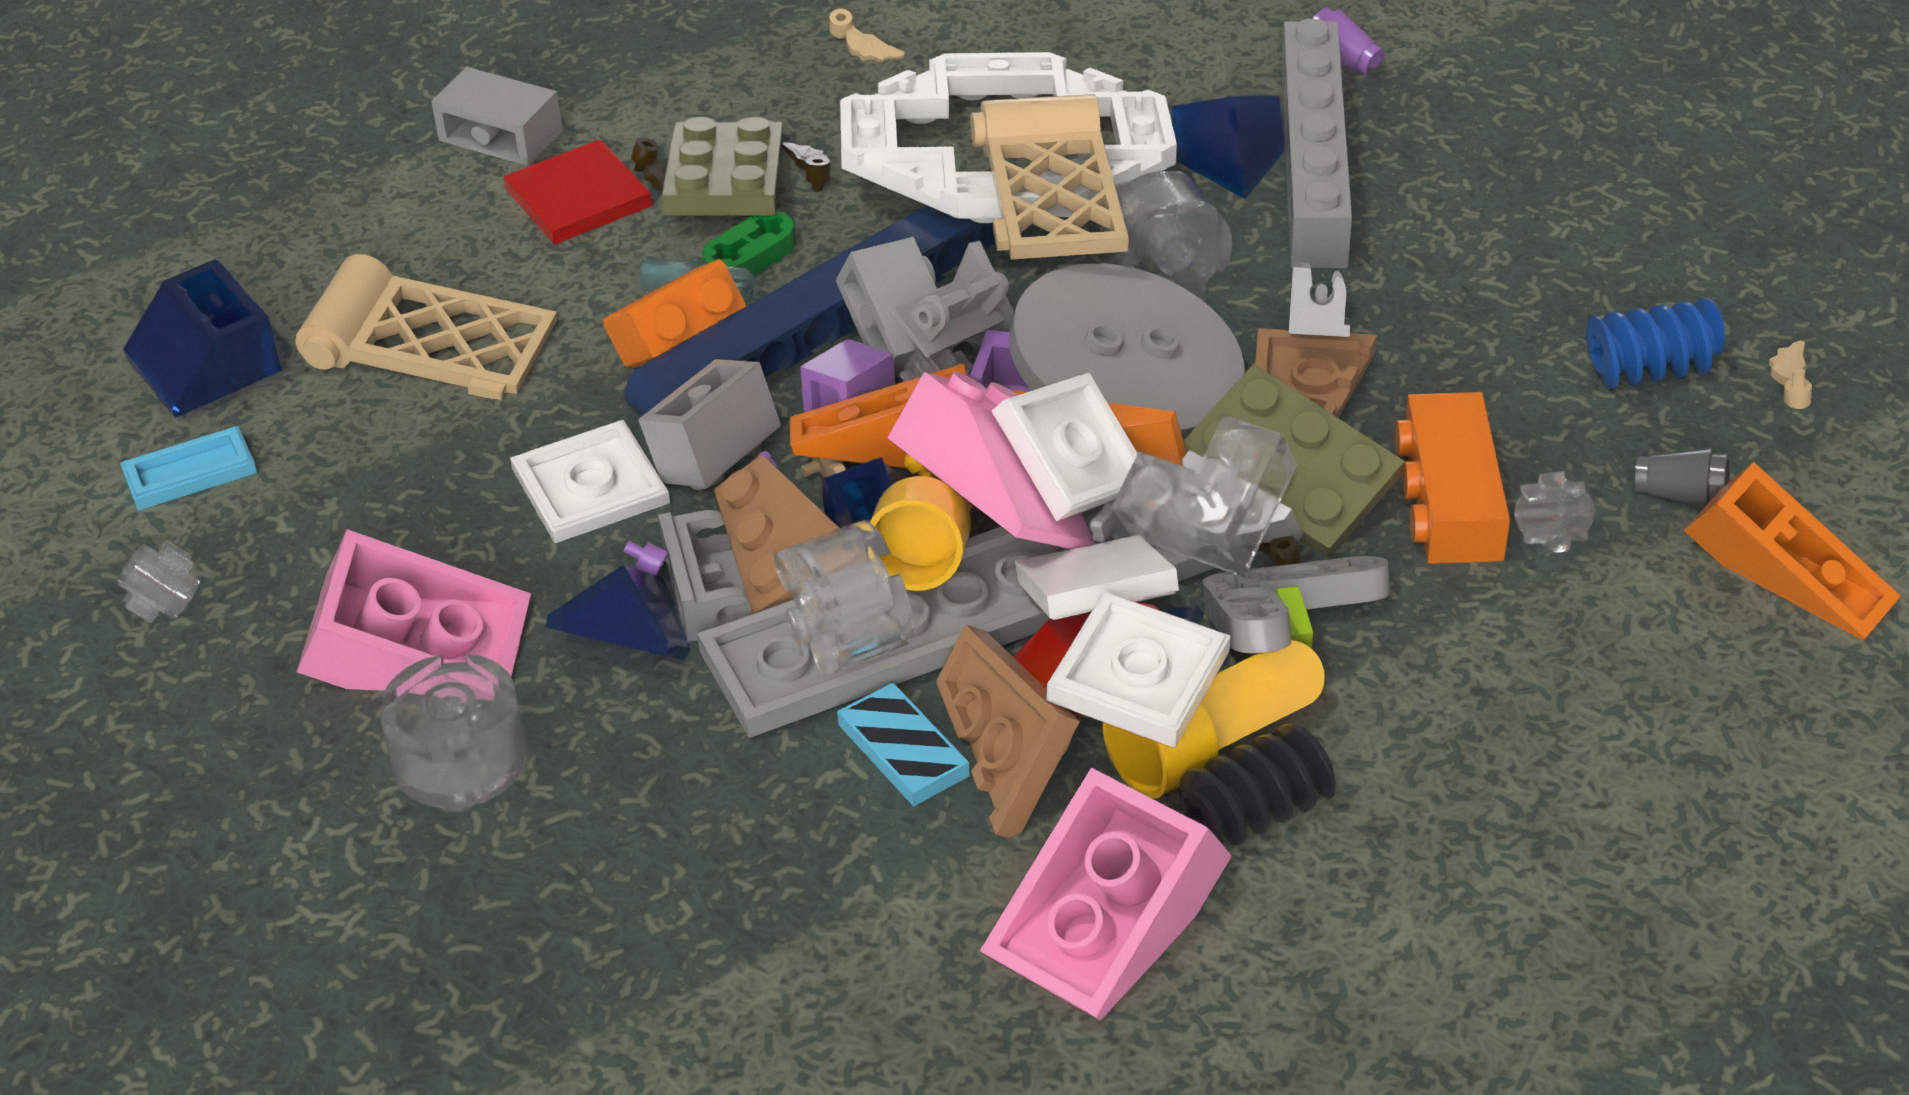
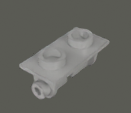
M989 269L984 270L974 279L967 275L893 308L891 313L924 356L930 358L985 332L987 329L989 330L1002 324L1005 319L996 308L1005 298L1009 288L1008 280L1000 272Z

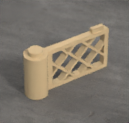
M1083 94L982 101L981 111L971 113V136L973 147L983 146L985 157H989L1002 219H993V232L997 251L1009 250L1011 260L1128 252L1129 237L1100 131V114L1096 95ZM1091 153V157L1082 165L1064 158V156L1070 154ZM1026 158L1033 162L1022 169L1004 159ZM1050 169L1065 178L1056 185L1039 176ZM1083 185L1098 192V194L1089 201L1072 191ZM1025 188L1041 197L1033 204H1030L1015 197V195ZM1058 204L1075 213L1066 220H1063L1048 213V211ZM1091 220L1110 229V231L1090 233L1081 227ZM1032 224L1050 232L1047 236L1021 237L1020 234Z
M354 254L348 256L335 273L297 332L295 343L306 362L318 369L325 370L331 367L345 368L352 361L454 385L466 386L470 395L502 400L506 392L518 393L557 322V312L393 276L386 265L378 259L364 254ZM401 299L425 303L427 306L402 315L396 308ZM470 313L479 315L481 319L455 327L449 317ZM434 322H438L443 329L442 332L417 339L411 330ZM517 323L537 325L534 332L510 339L504 328ZM492 333L499 343L472 351L466 341ZM400 334L405 342L391 348L374 345L377 340ZM454 346L460 356L445 361L430 358L428 355ZM509 356L515 363L510 375L487 371L482 366Z

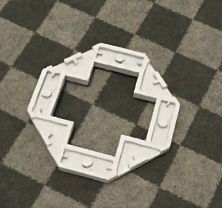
M1050 52L942 54L929 60V70L916 76L915 72L906 70L879 82L878 93L875 95L855 93L840 100L842 169L955 218H970L979 223H993V219L1002 218L992 171L956 172L953 147H897L896 119H906L915 124H927L936 119H948L949 95H957L965 100H979L987 95H1011L1016 99L1034 98L1038 94H1053V96L1095 94L1100 117H1111L1116 145L1104 146L1117 194L1175 165L1177 143L1164 95L1148 89L1143 92L1124 91L1123 80L1092 68L1084 70L1083 75L1066 69V58ZM1091 153L1066 155L1065 158L1082 165L1091 157ZM1045 171L1039 176L1056 185L1065 178L1054 171ZM1083 185L1072 191L1089 201L1098 194V192ZM1025 188L1015 195V197L1030 204H1033L1041 197ZM1058 204L1048 211V213L1057 217H1070L1075 213Z

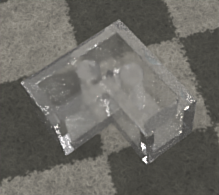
M1223 414L1197 471L1138 451L1111 508L1130 537L1140 535L1149 544L1245 578L1297 467V463L1282 433Z

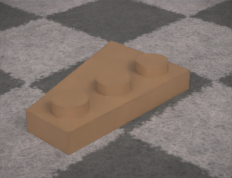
M1258 328L1255 364L1339 418L1376 354L1377 335L1350 333V337L1289 334V330Z
M760 455L741 470L734 472L726 481L714 488L752 614L825 589L868 559L866 552L846 535L837 524L823 513L763 455Z
M965 624L936 683L958 739L968 741L977 764L973 767L971 773L978 790L989 792L995 810L989 816L994 832L998 836L1010 838L1022 833L1060 758L1069 748L1072 736L1080 721L1067 708L1046 701L1047 689L987 631Z

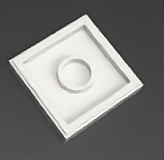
M1090 373L1005 399L992 410L996 420L1056 521L1140 491L1153 480Z
M624 420L510 458L513 472L554 543L670 503L669 491Z
M1140 535L1015 561L1018 583L1048 617L1053 620L1092 612L1103 592L1138 602L1175 594V591H1179L1176 568Z
M1103 592L1048 682L1046 701L1175 748L1227 657L1231 636Z

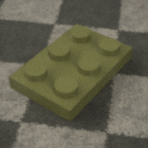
M694 117L685 122H675L662 192L663 216L775 215L782 156V122H769L761 117H748L739 122H715L707 117Z
M1254 363L1183 441L1186 453L1189 450L1195 452L1291 508L1303 531V536L1299 541L1327 557L1333 554L1346 541L1403 475L1405 464L1404 460Z

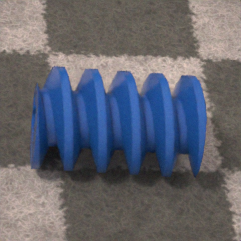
M1703 298L1697 300L1695 304L1688 301L1675 303L1672 308L1666 305L1651 307L1649 311L1642 308L1629 310L1626 315L1620 312H1612L1606 314L1603 319L1596 315L1590 316L1586 326V341L1595 371L1600 374L1607 389H1614L1619 384L1620 370L1623 371L1630 386L1641 383L1643 367L1646 368L1653 382L1663 381L1666 374V363H1668L1676 379L1687 376L1689 360H1691L1693 367L1699 375L1708 374L1712 367V356L1720 355L1724 349L1725 325L1721 312L1715 302L1710 298Z

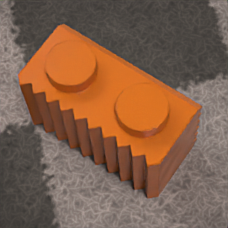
M718 259L689 271L603 319V326L623 364L627 367L638 368L746 307V303L725 263Z

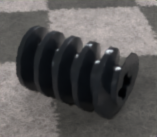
M1287 723L1279 726L1273 734H1264L1256 737L1250 746L1242 745L1233 748L1227 757L1219 756L1210 759L1204 768L1198 767L1187 770L1180 778V806L1184 816L1209 828L1222 845L1223 839L1221 834L1232 845L1238 846L1244 843L1247 838L1245 823L1254 833L1263 834L1270 827L1269 813L1277 822L1285 823L1293 816V804L1300 811L1307 812L1313 809L1316 804V792L1330 800L1335 795L1336 781L1327 752L1319 741L1304 727L1295 723Z

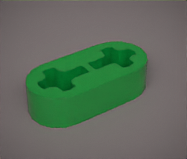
M776 211L775 215H752L704 246L702 250L703 265L720 259L725 263L735 284L746 281L785 257L794 249L796 238L793 219L779 211Z

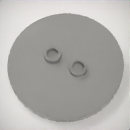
M1100 263L1078 264L1063 267L1041 276L1020 297L1009 329L1011 357L1019 375L1031 391L1090 373L1105 400L1109 403L1176 411L1183 441L1245 373L1242 351L1235 336L1223 319L1210 306L1178 284L1150 272L1132 267Z

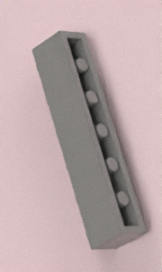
M1318 19L1284 22L1281 75L1291 268H1293L1294 262L1310 263L1311 268H1348L1352 211L1338 22H1323Z

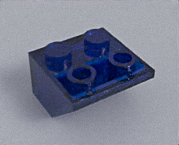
M217 258L164 280L123 348L126 359L174 418L282 371L269 316Z

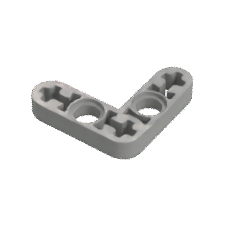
M1354 556L1214 574L1203 579L1205 614L1219 632L1231 636V649L1243 653L1278 651L1291 644L1289 609L1276 594V589L1299 586L1306 610L1380 600L1390 595L1388 560L1376 556Z

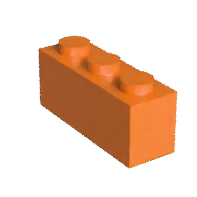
M1483 393L1408 394L1406 419L1396 420L1394 438L1396 455L1398 457H1408V461H1405L1402 475L1404 498L1416 499V504H1412L1410 508L1412 542L1424 543L1427 564L1504 561L1510 518Z

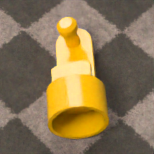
M906 454L904 466L912 474L917 472L920 476L902 479L891 485L883 493L866 531L865 549L873 569L885 581L905 590L921 591L943 584L956 572L971 530L970 510L973 504L909 454Z
M1291 640V644L1284 649L1257 653L1218 672L1175 748L1103 722L1104 741L1111 761L1121 778L1132 789L1151 799H1157L1179 788L1180 778L1187 770L1198 767L1204 768L1210 759L1218 757L1219 749L1313 703L1321 694L1324 686L1325 677L1322 663L1309 646L1302 642Z

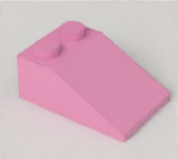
M924 372L890 432L888 439L1013 536L1069 549L1093 545L1095 541L1081 512L1059 521L1055 520L992 413V410L1003 400L1017 396V394L994 382H991L986 389L974 379L959 372H953L950 379Z
M347 529L326 574L297 673L345 689L506 695L531 593Z
M1091 768L980 951L1101 1021L1197 916L1232 856L1209 828Z

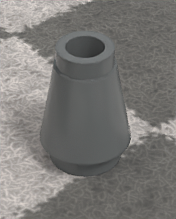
M1714 447L1651 454L1650 456L1638 455L1636 460V493H1648L1651 496L1704 508L1718 491L1730 482V455L1727 453H1715Z

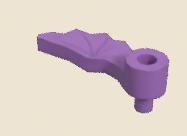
M631 541L627 543L623 551L638 559L633 578L643 584L649 575L654 577L658 575L669 553L650 542L643 548Z

